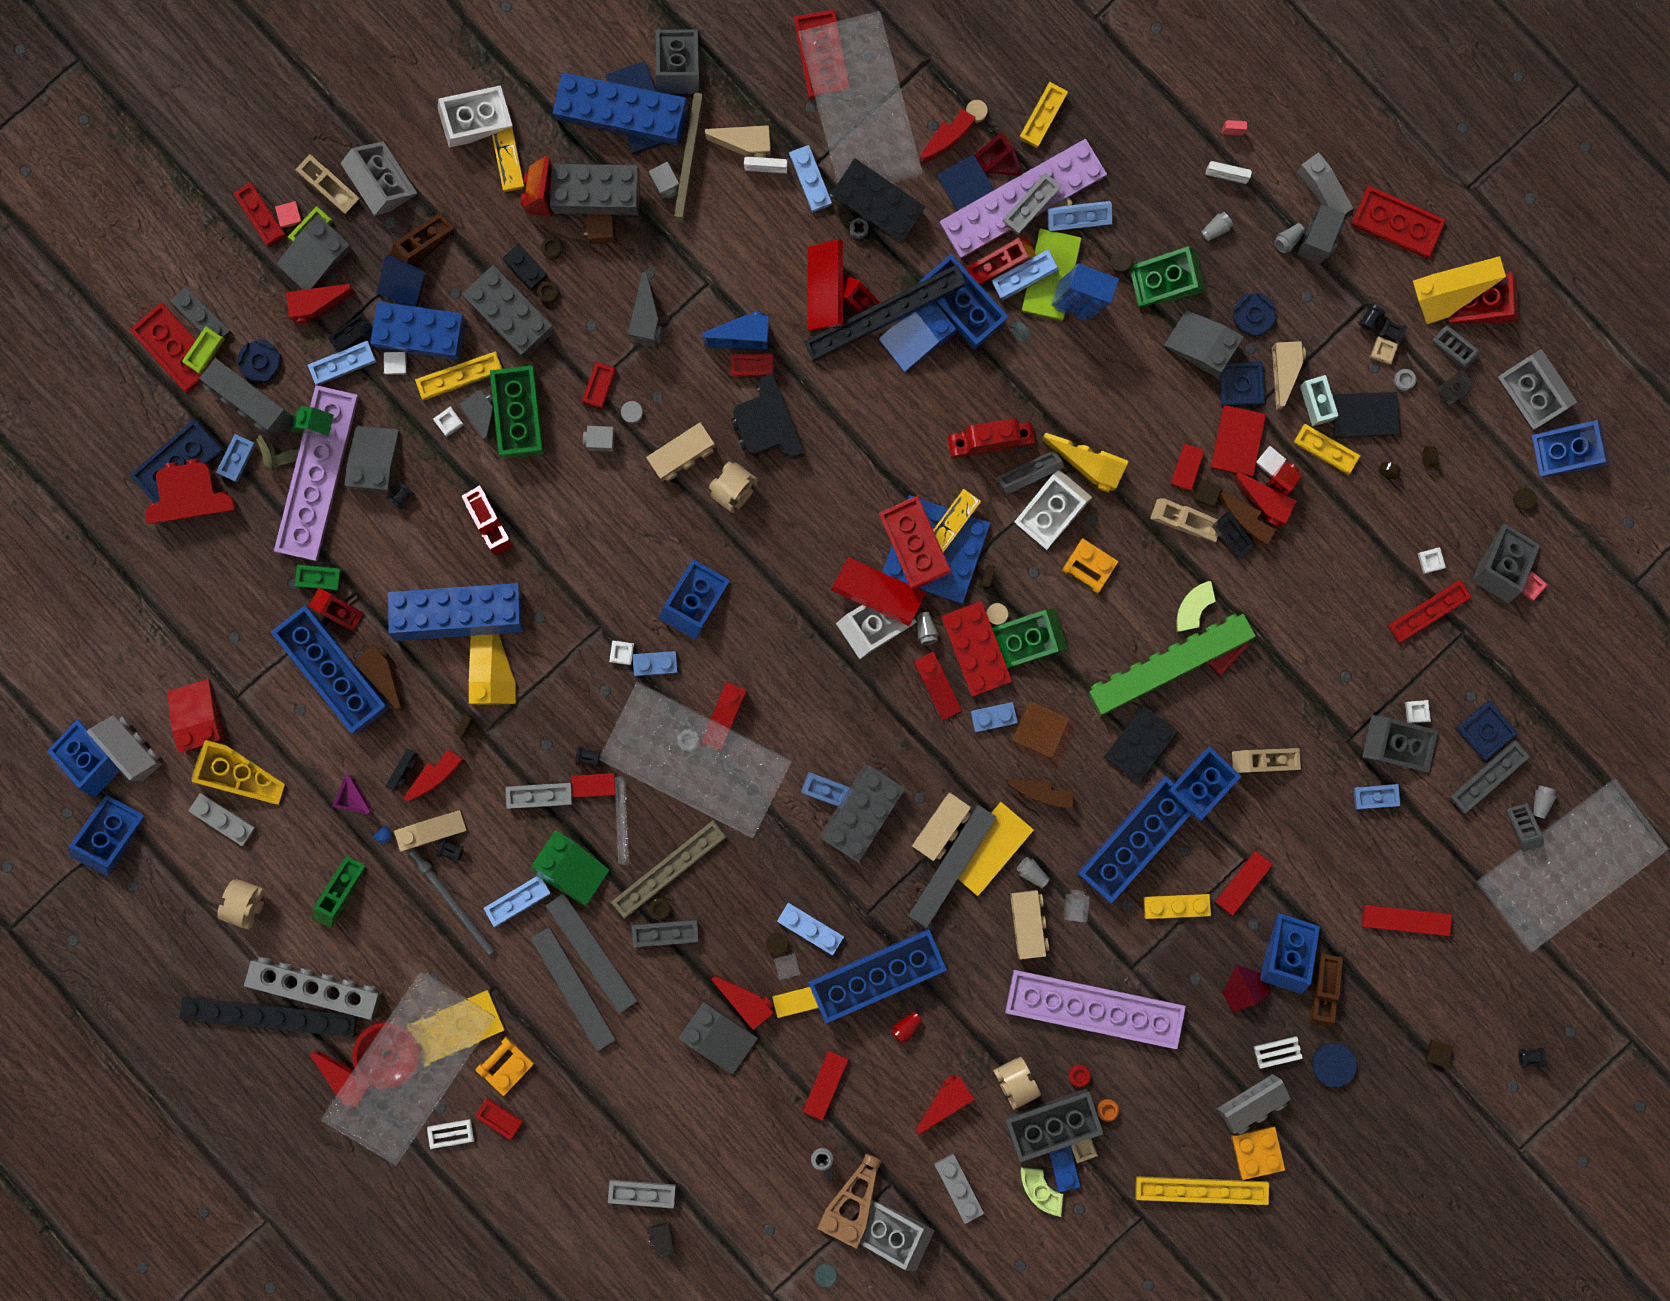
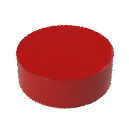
M1077 1064L1070 1068L1068 1078L1074 1086L1084 1087L1089 1083L1091 1074L1087 1067Z

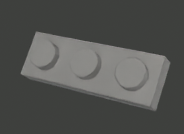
M1045 173L1003 218L1002 222L1019 235L1061 189V186Z
M571 783L505 787L507 809L573 805Z
M203 793L198 795L188 810L241 846L246 845L256 830V827Z
M954 1153L935 1162L934 1165L964 1223L966 1224L983 1215L984 1212Z
M610 1179L608 1203L674 1208L676 1185Z

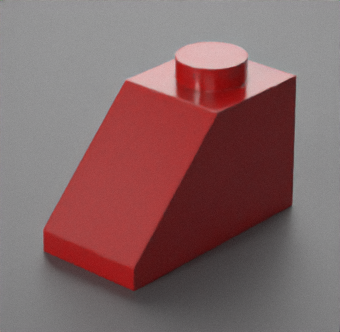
M847 275L843 277V303L857 314L880 303L859 280Z
M1284 462L1265 485L1287 495L1302 475L1294 464Z
M321 588L317 590L309 604L310 608L352 631L364 613Z

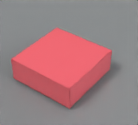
M1225 121L1222 127V135L1243 136L1247 130V122Z
M296 201L275 207L282 229L298 225L302 222Z
M1530 571L1521 593L1532 602L1546 588L1547 584L1533 571Z

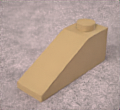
M769 126L705 129L706 140L746 157H771Z
M1302 341L1280 342L1272 346L1276 410H1281L1285 406L1303 360L1306 358L1305 348H1302Z
M1299 748L1232 752L1233 769L1237 773L1301 770Z
M461 810L395 830L394 833L400 852L465 832L467 828Z

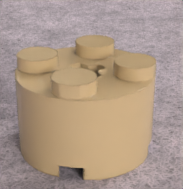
M729 461L724 466L722 475L719 479L715 478L711 482L709 489L712 490V499L731 513H734L735 507L740 509L754 491L751 489L753 483L757 485L758 478L739 464Z
M233 879L222 898H225L224 906L219 904L218 919L250 930L255 914H260L264 902L261 901L264 889L242 880Z
M1022 1057L1016 1058L993 1070L998 1081H1003L1000 1083V1087L1005 1096H1011L1008 1098V1101L1013 1110L1041 1096L1038 1086Z

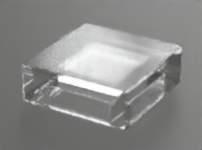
M795 953L774 958L779 980L800 975Z

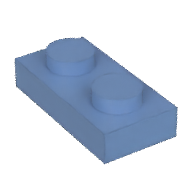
M234 434L216 473L238 483L256 444Z
M676 651L633 654L634 676L678 673Z
M1013 702L970 711L975 732L1018 723Z
M808 772L801 792L839 806L850 787Z
M1398 784L1353 788L1355 809L1400 806Z

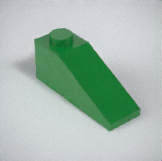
M300 406L294 412L290 431L329 436L334 415L313 407Z
M346 856L314 905L312 919L332 928L347 904L366 865Z

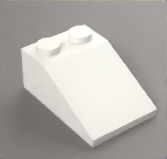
M501 86L438 99L437 108L449 148L472 143L512 127Z
M1058 470L1050 477L1015 520V523L1047 550L1092 497L1061 470Z
M864 605L846 614L836 623L859 659L909 628V626ZM915 618L913 619L910 627L917 623Z

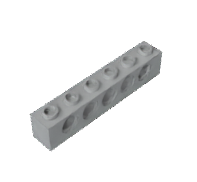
M259 957L250 962L244 983L245 987L369 1020L376 1017L382 992L376 991L377 987L371 985H364V987L355 986L356 982L348 979H343L340 982L334 980L335 976L324 973H322V976L314 975L313 970L301 968L300 971L292 969L293 965L280 962L279 965L271 963V959ZM270 970L276 974L274 982H271L267 977ZM290 976H294L297 979L295 988L291 987L288 983ZM312 981L318 984V991L316 993L310 991L309 985ZM332 987H336L340 992L337 999L333 998L330 994ZM354 992L358 993L361 997L359 1004H354L351 1000Z

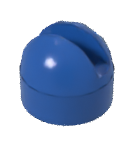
M384 825L372 837L377 842L385 844L390 841L392 833Z

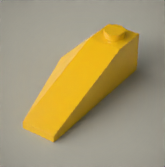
M1499 256L1413 280L1426 324L1449 318L1460 308L1466 306L1480 294L1506 278L1501 257Z
M1045 433L1042 439L1044 443L1055 450L1056 453L1092 483L1098 485V489L1110 492V490L1114 491L1117 488L1128 464L1127 460L1104 451L1098 454L1093 453L1094 451L1085 445L1074 447L1073 442L1048 433Z
M499 634L471 636L469 665V704L471 705L516 704V681L510 669Z
M208 740L204 741L192 775V782L277 805H279L285 786L283 782L227 745Z

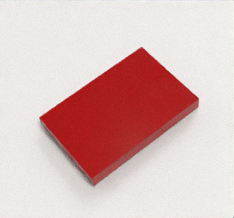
M1224 405L1210 468L1234 474L1240 472L1248 477H1253L1266 414Z

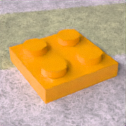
M1275 1126L1231 1135L1242 1180L1285 1171Z

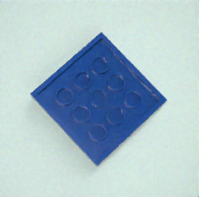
M920 499L929 522L934 529L949 508ZM970 516L944 551V556L952 573L918 589L963 604L990 522ZM891 546L882 573L909 584L895 550Z

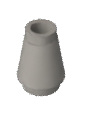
M1225 212L1218 213L1201 231V234L1209 242L1231 231L1230 228L1234 224Z
M1297 223L1279 233L1274 240L1275 247L1282 253L1290 252L1306 233L1305 228L1300 223Z
M923 612L918 614V641H921L923 646L937 643L939 634L930 613Z
M1539 785L1538 790H1535L1534 816L1546 819L1557 798L1555 795L1557 790Z
M1026 857L1017 867L1019 876L1040 888H1043L1049 881L1047 875L1034 859Z
M825 1148L817 1149L811 1157L812 1165L820 1171L829 1169L833 1164L832 1153ZM818 1155H826V1159L820 1160Z

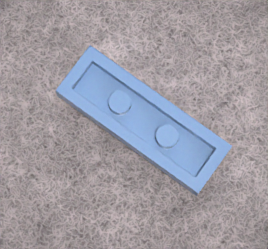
M809 145L789 152L812 213L832 206L831 199Z
M1106 201L1047 208L1048 230L1056 231L1112 224V203Z
M1046 250L993 279L992 282L1000 299L1003 301L1059 269L1051 252Z
M365 341L308 364L315 385L319 386L377 361L369 342Z
M536 876L483 909L492 925L497 927L552 893L546 882Z
M790 903L786 905L777 920L780 924L831 955L835 953L844 938L843 935Z

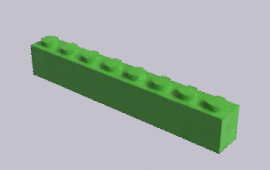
M1235 613L1225 619L1226 623L1220 626L1215 623L1206 628V633L1200 636L1198 633H1195L1186 638L1188 642L1182 645L1179 642L1167 648L1168 652L1162 655L1158 652L1148 658L1149 661L1142 665L1141 662H1138L1129 667V672L1122 674L1120 671L1110 677L1111 681L1105 684L1100 681L1091 686L1092 690L1089 691L1088 696L1098 715L1101 717L1208 663L1209 660H1214L1253 640L1256 636L1245 615L1237 616Z

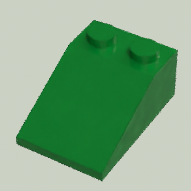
M1190 246L1134 264L1130 269L1138 307L1183 299L1206 291L1197 251Z
M1056 608L1046 609L993 627L1008 668L1068 650Z
M557 830L554 831L531 866V873L584 906L588 904L609 872L607 867Z

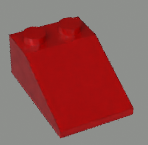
M544 156L530 165L528 173L524 174L526 191L521 195V206H523L527 214L550 217L552 215L550 207L552 162L549 156Z
M1505 273L1506 278L1450 316L1449 323H1504L1519 321L1518 288L1515 275L1513 273Z
M210 679L167 691L172 733L178 753L186 754L202 749L205 740L216 743L227 741Z

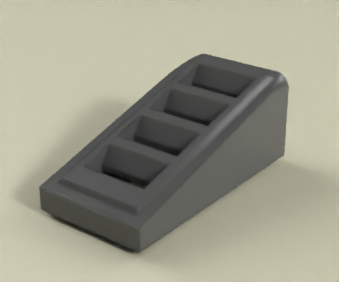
M1448 325L1432 340L1439 349L1464 371L1469 368L1480 354L1476 347ZM1449 334L1451 337L1446 343L1441 342ZM1456 341L1457 343L1450 349L1449 346ZM1462 346L1464 349L1459 354H1456L1455 352ZM1469 353L1468 358L1464 360L1463 357Z
M1528 803L1506 809L1522 851L1526 852L1543 847L1544 837ZM1526 813V816L1515 818L1517 815ZM1529 821V823L1519 826V824Z

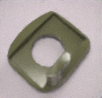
M259 435L256 439L262 452L266 471L275 472L277 467L297 461L299 449L293 451L291 449L275 455L274 447L268 439L262 435Z

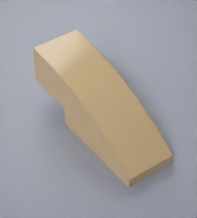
M311 154L295 169L300 176L344 214L359 199L358 196L327 168L321 165Z
M1165 498L1157 499L1150 519L1179 531L1216 542L1218 534L1212 528V525L1217 519Z

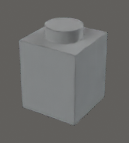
M668 162L649 171L650 178L661 199L665 197L669 199L678 194L679 182Z
M587 426V432H583V445H586L588 451L614 452L615 429L613 427Z

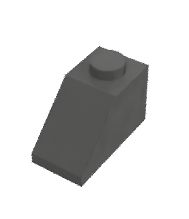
M479 390L461 402L460 406L487 443L490 441L495 418L492 406L493 399L489 393L484 394L482 390Z

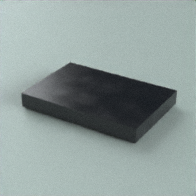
M1397 392L1332 395L1338 412V417L1333 420L1334 438L1396 436L1400 434Z

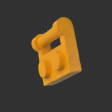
M1082 538L1061 571L1075 576L1092 587V591L1098 594L1119 561ZM1077 561L1100 576V579L1097 581L1073 566L1074 562Z
M505 1037L497 1050L482 1065L479 1064L475 1069L503 1096L535 1064L508 1037ZM510 1050L513 1055L494 1075L489 1072L493 1065Z

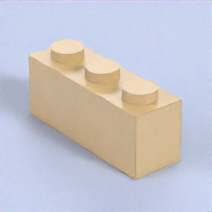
M700 422L646 458L661 482L664 480L668 482L678 475L676 472L679 470L691 468L699 457L706 458L712 454L715 444Z
M949 792L912 844V847L932 861L936 858L940 860L947 850L944 848L947 841L952 842L959 833L956 830L960 823L965 824L971 813L968 811L971 807Z
M1037 890L1010 893L1018 958L1028 959L1046 956L1045 951H1049L1048 938L1043 936V929H1046L1045 916H1041L1040 908L1043 907L1042 894L1038 895Z

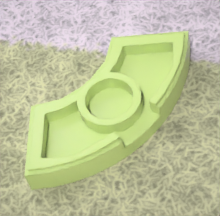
M1211 581L1195 587L1184 598L1177 613V632L1199 628V618L1202 611L1208 605L1216 602Z
M1021 1167L1022 1184L1031 1201L1044 1212L1061 1217L1063 1193L1054 1191L1047 1185L1043 1169Z

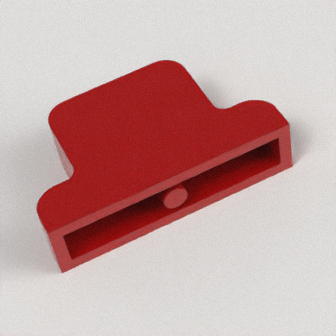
M1018 419L971 425L966 427L965 432L947 436L950 459L1035 445L1032 422L1018 423ZM1025 430L1028 434L1027 437H1021L1020 431ZM961 440L964 442V446L958 447L956 442Z
M200 459L187 460L186 465L178 466V462L167 463L165 468L160 469L156 474L160 502L149 504L150 506L145 511L146 524L237 510L236 501L232 496L228 495V491L216 493L212 468L208 464L201 463Z

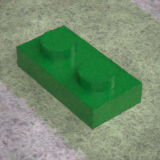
M297 565L295 586L339 591L342 570Z

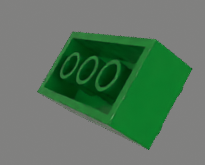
M531 365L490 370L499 456L502 459L545 455L535 368Z

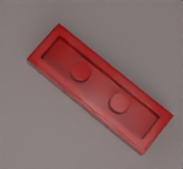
M252 182L233 193L268 248L286 237Z
M1254 851L1214 902L1233 916L1273 864L1257 851Z
M828 1050L802 1112L823 1120L848 1058Z

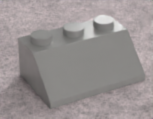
M384 141L352 148L341 162L342 167L374 216L391 212L417 194Z
M1542 349L1498 376L1533 430L1577 403Z
M112 715L86 731L130 781H144L162 765L158 760L160 758L159 754L144 744L146 742L144 737L138 732L135 733L130 728L132 724L124 716Z
M1272 1074L1221 1105L1217 1110L1232 1133L1238 1132V1134H1242L1250 1128L1249 1125L1253 1122L1259 1123L1268 1118V1113L1274 1109L1279 1111L1286 1107V1102L1291 1099L1283 1081Z

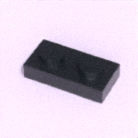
M519 244L503 257V260L532 290L548 276Z
M361 313L330 335L328 339L337 352L342 349L348 348L357 338L365 336L373 327L366 316Z
M1226 512L1212 525V528L1236 559H1241L1255 545L1231 512Z
M406 749L385 787L392 791L403 788L407 781L405 777L409 769L413 770L418 762L416 758L417 752Z

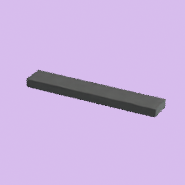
M977 805L909 913V917L928 927L994 822L995 815Z
M565 893L545 905L619 1014L637 1002V998Z
M548 927L531 937L530 939L596 1051L615 1041L614 1034L552 929Z

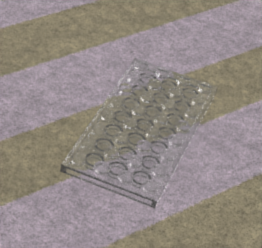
M880 11L798 31L837 184L854 158L891 183L922 176V168Z
M636 682L599 758L604 763L751 838H754L792 760L639 682Z
M1612 779L1541 832L1544 837L1543 847L1523 852L1520 848L1477 880L1476 883L1527 951L1532 953L1669 850V848L1616 779Z
M421 970L322 1116L321 1121L396 1166L494 1021L495 1016Z

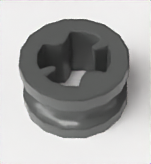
M861 218L854 219L850 223L849 231L851 236L858 240L865 238L868 234V223ZM855 225H863V233H860V231L856 233Z

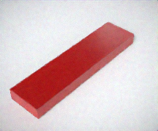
M1460 579L1388 624L1387 627L1399 644L1468 601L1472 596Z
M1363 905L1362 927L1450 936L1452 914Z

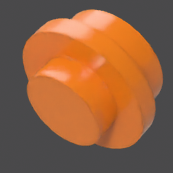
M1110 1099L1102 1100L1097 1106L1099 1118L1106 1122L1115 1120L1119 1114L1118 1105Z

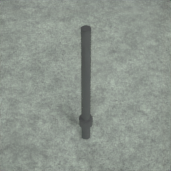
M416 848L412 849L408 854L418 865L417 869L422 875L425 874L488 956L495 951L433 872L432 865L428 860L425 861Z

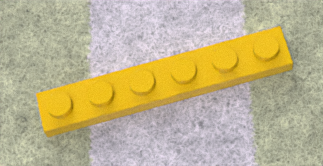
M1136 1176L1135 1199L1269 1205V1182Z

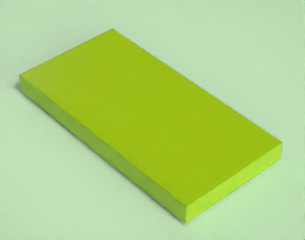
M1045 229L1039 230L1035 254L1037 256L1049 250L1059 270L1026 288L1021 312L1063 321L1065 313L1057 311L1056 306L1051 304L1059 281L1076 265L1081 237Z

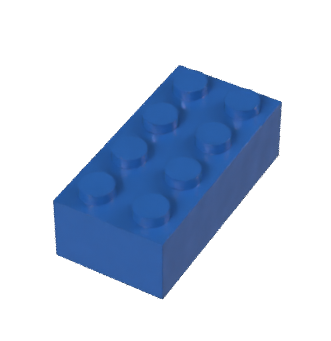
M950 254L921 279L919 283L956 264L959 266L967 286L935 302L960 335L976 350L1007 323L1008 316L958 260Z
M1078 263L1059 281L1051 305L1056 306V310L1059 312L1076 314L1075 317L1080 320H1091L1111 304L1119 278Z
M377 301L370 343L375 349L460 361L466 318L462 313Z

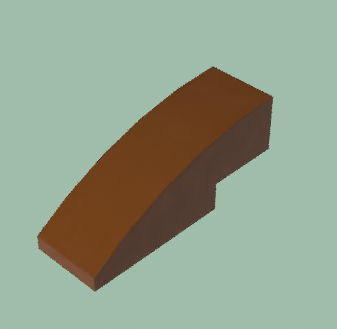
M1222 491L1218 499L1225 512H1231L1250 539L1262 547L1267 546L1276 529L1258 520L1261 511Z
M1006 780L1008 786L1029 799L1054 807L1073 808V791L1051 790L1052 781Z
M1326 954L1320 955L1310 1008L1309 1023L1331 1027L1335 1023L1336 1006L1340 996L1342 957Z

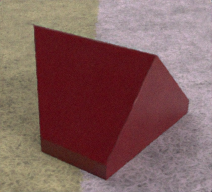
M1004 131L1000 132L974 155L984 173L1022 175L1015 149Z
M1239 965L1235 966L1222 992L1231 1012L1256 1005L1271 994L1267 983L1260 981L1261 973Z

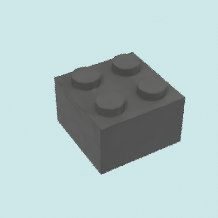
M1321 204L1311 218L1297 255L1319 264L1325 258L1329 259L1338 244V241L1335 240L1342 233L1346 222L1343 221L1345 214Z

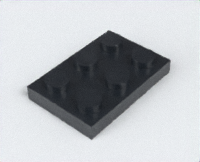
M1142 705L1104 757L1139 783L1178 731L1146 706Z

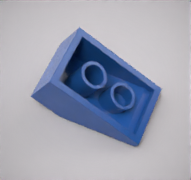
M933 302L901 318L878 340L905 373L955 335L956 328L936 302Z
M752 312V315L747 314L703 332L704 346L768 351L769 316H765V313Z
M1598 420L1532 435L1540 477L1610 465L1602 425Z
M692 559L663 606L658 619L696 640L730 580Z
M77 719L47 752L80 790L96 797L121 770L86 732L89 729Z
M1209 746L1187 767L1168 791L1201 821L1240 779L1241 775Z
M106 795L69 845V856L108 877L123 856L145 815Z
M1279 913L1263 960L1260 981L1302 994L1311 985L1320 926Z

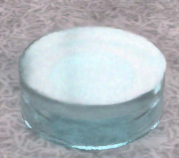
M1015 321L1010 326L1012 333L1022 342H1025L1031 336L1028 328L1020 321Z
M822 1263L817 1266L815 1280L820 1286L828 1287L835 1282L837 1273L833 1265Z

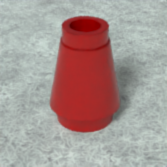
M913 1011L893 1026L894 1029L891 1031V1034L901 1044H904L906 1041L909 1042L923 1020Z

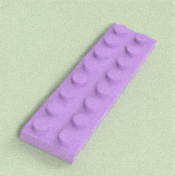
M1087 140L1080 141L939 221V225L959 259L961 260L1012 231L1002 222L1003 218L1045 173L1061 186V189L1036 216L1047 211V208L1059 204L1066 198L1072 197L1105 178L1107 173Z
M315 385L310 407L333 414L334 417L329 436L303 433L274 548L275 552L318 562L359 398L358 395Z
M1013 969L1005 1013L1177 1049L1186 1006Z

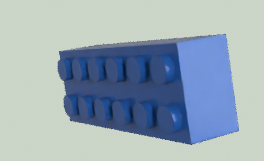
M562 72L552 114L557 121L680 146L689 104L684 97Z
M519 583L388 592L389 634L393 641L523 632L522 590Z
M304 605L271 631V634L351 734L357 735L391 708L309 606Z
M1167 776L1162 777L1076 873L1108 903H1113L1192 814L1168 791L1174 783Z
M926 929L807 982L824 1022L829 1023L945 972L947 969L930 930Z

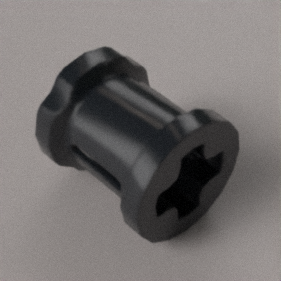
M1368 304V310L1358 324L1367 331L1375 332L1377 329L1376 325L1380 317L1385 315V311L1379 306Z
M1387 317L1381 326L1379 335L1390 337L1399 344L1406 332L1407 326L1393 323Z
M399 482L397 489L391 496L388 495L386 498L401 510L405 501L415 493L402 482Z
M579 746L575 765H591L597 769L601 750H585Z
M443 838L436 856H443L453 860L454 864H458L463 854L464 846H456Z
M1539 1047L1537 1050L1519 1049L1518 1058L1521 1068L1539 1065V1067L1546 1066V1054L1542 1047Z

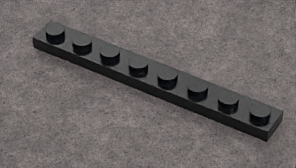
M956 264L843 322V325L832 327L804 341L811 360L816 362L967 286L959 266Z
M182 997L179 1019L347 1037L355 1036L357 1016L347 1013L194 997Z

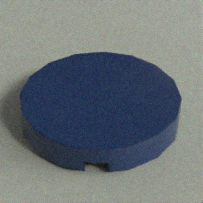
M1246 294L1238 300L1233 309L1234 324L1239 331L1246 335H1262L1275 322V306L1263 294Z
M254 340L244 345L239 352L237 360L243 376L257 383L268 382L275 378L282 364L281 354L277 348L264 340Z
M1327 1043L1315 1051L1312 1058V1070L1321 1083L1330 1087H1341L1349 1083L1355 1075L1357 1062L1354 1054L1348 1047L1339 1043Z

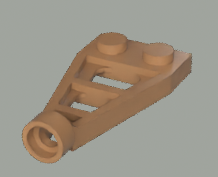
M865 1154L862 1164L826 1208L817 1228L818 1230L856 1249L859 1247L867 1229L877 1172L882 1160L870 1154ZM866 1165L873 1167V1169H868ZM860 1178L868 1182L867 1191L863 1198L852 1193L853 1186ZM847 1199H853L860 1205L859 1216L855 1221L840 1214V1207Z

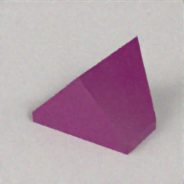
M345 776L332 807L366 815L373 814L374 811L354 776Z

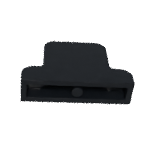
M772 373L760 379L759 385L756 386L760 396L737 405L733 410L734 418L730 420L734 430H739L741 438L738 439L742 450L747 449V452L752 456H759L776 448H781L784 457L787 456L790 459L800 458L804 456V451Z

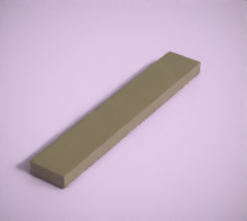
M695 93L693 97L674 214L676 222L684 223L704 101L703 94Z
M712 820L611 901V903L625 919L723 841L726 835Z

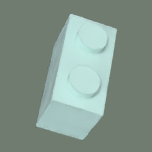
M1326 375L1307 380L1300 385L1312 427L1333 421L1338 417Z

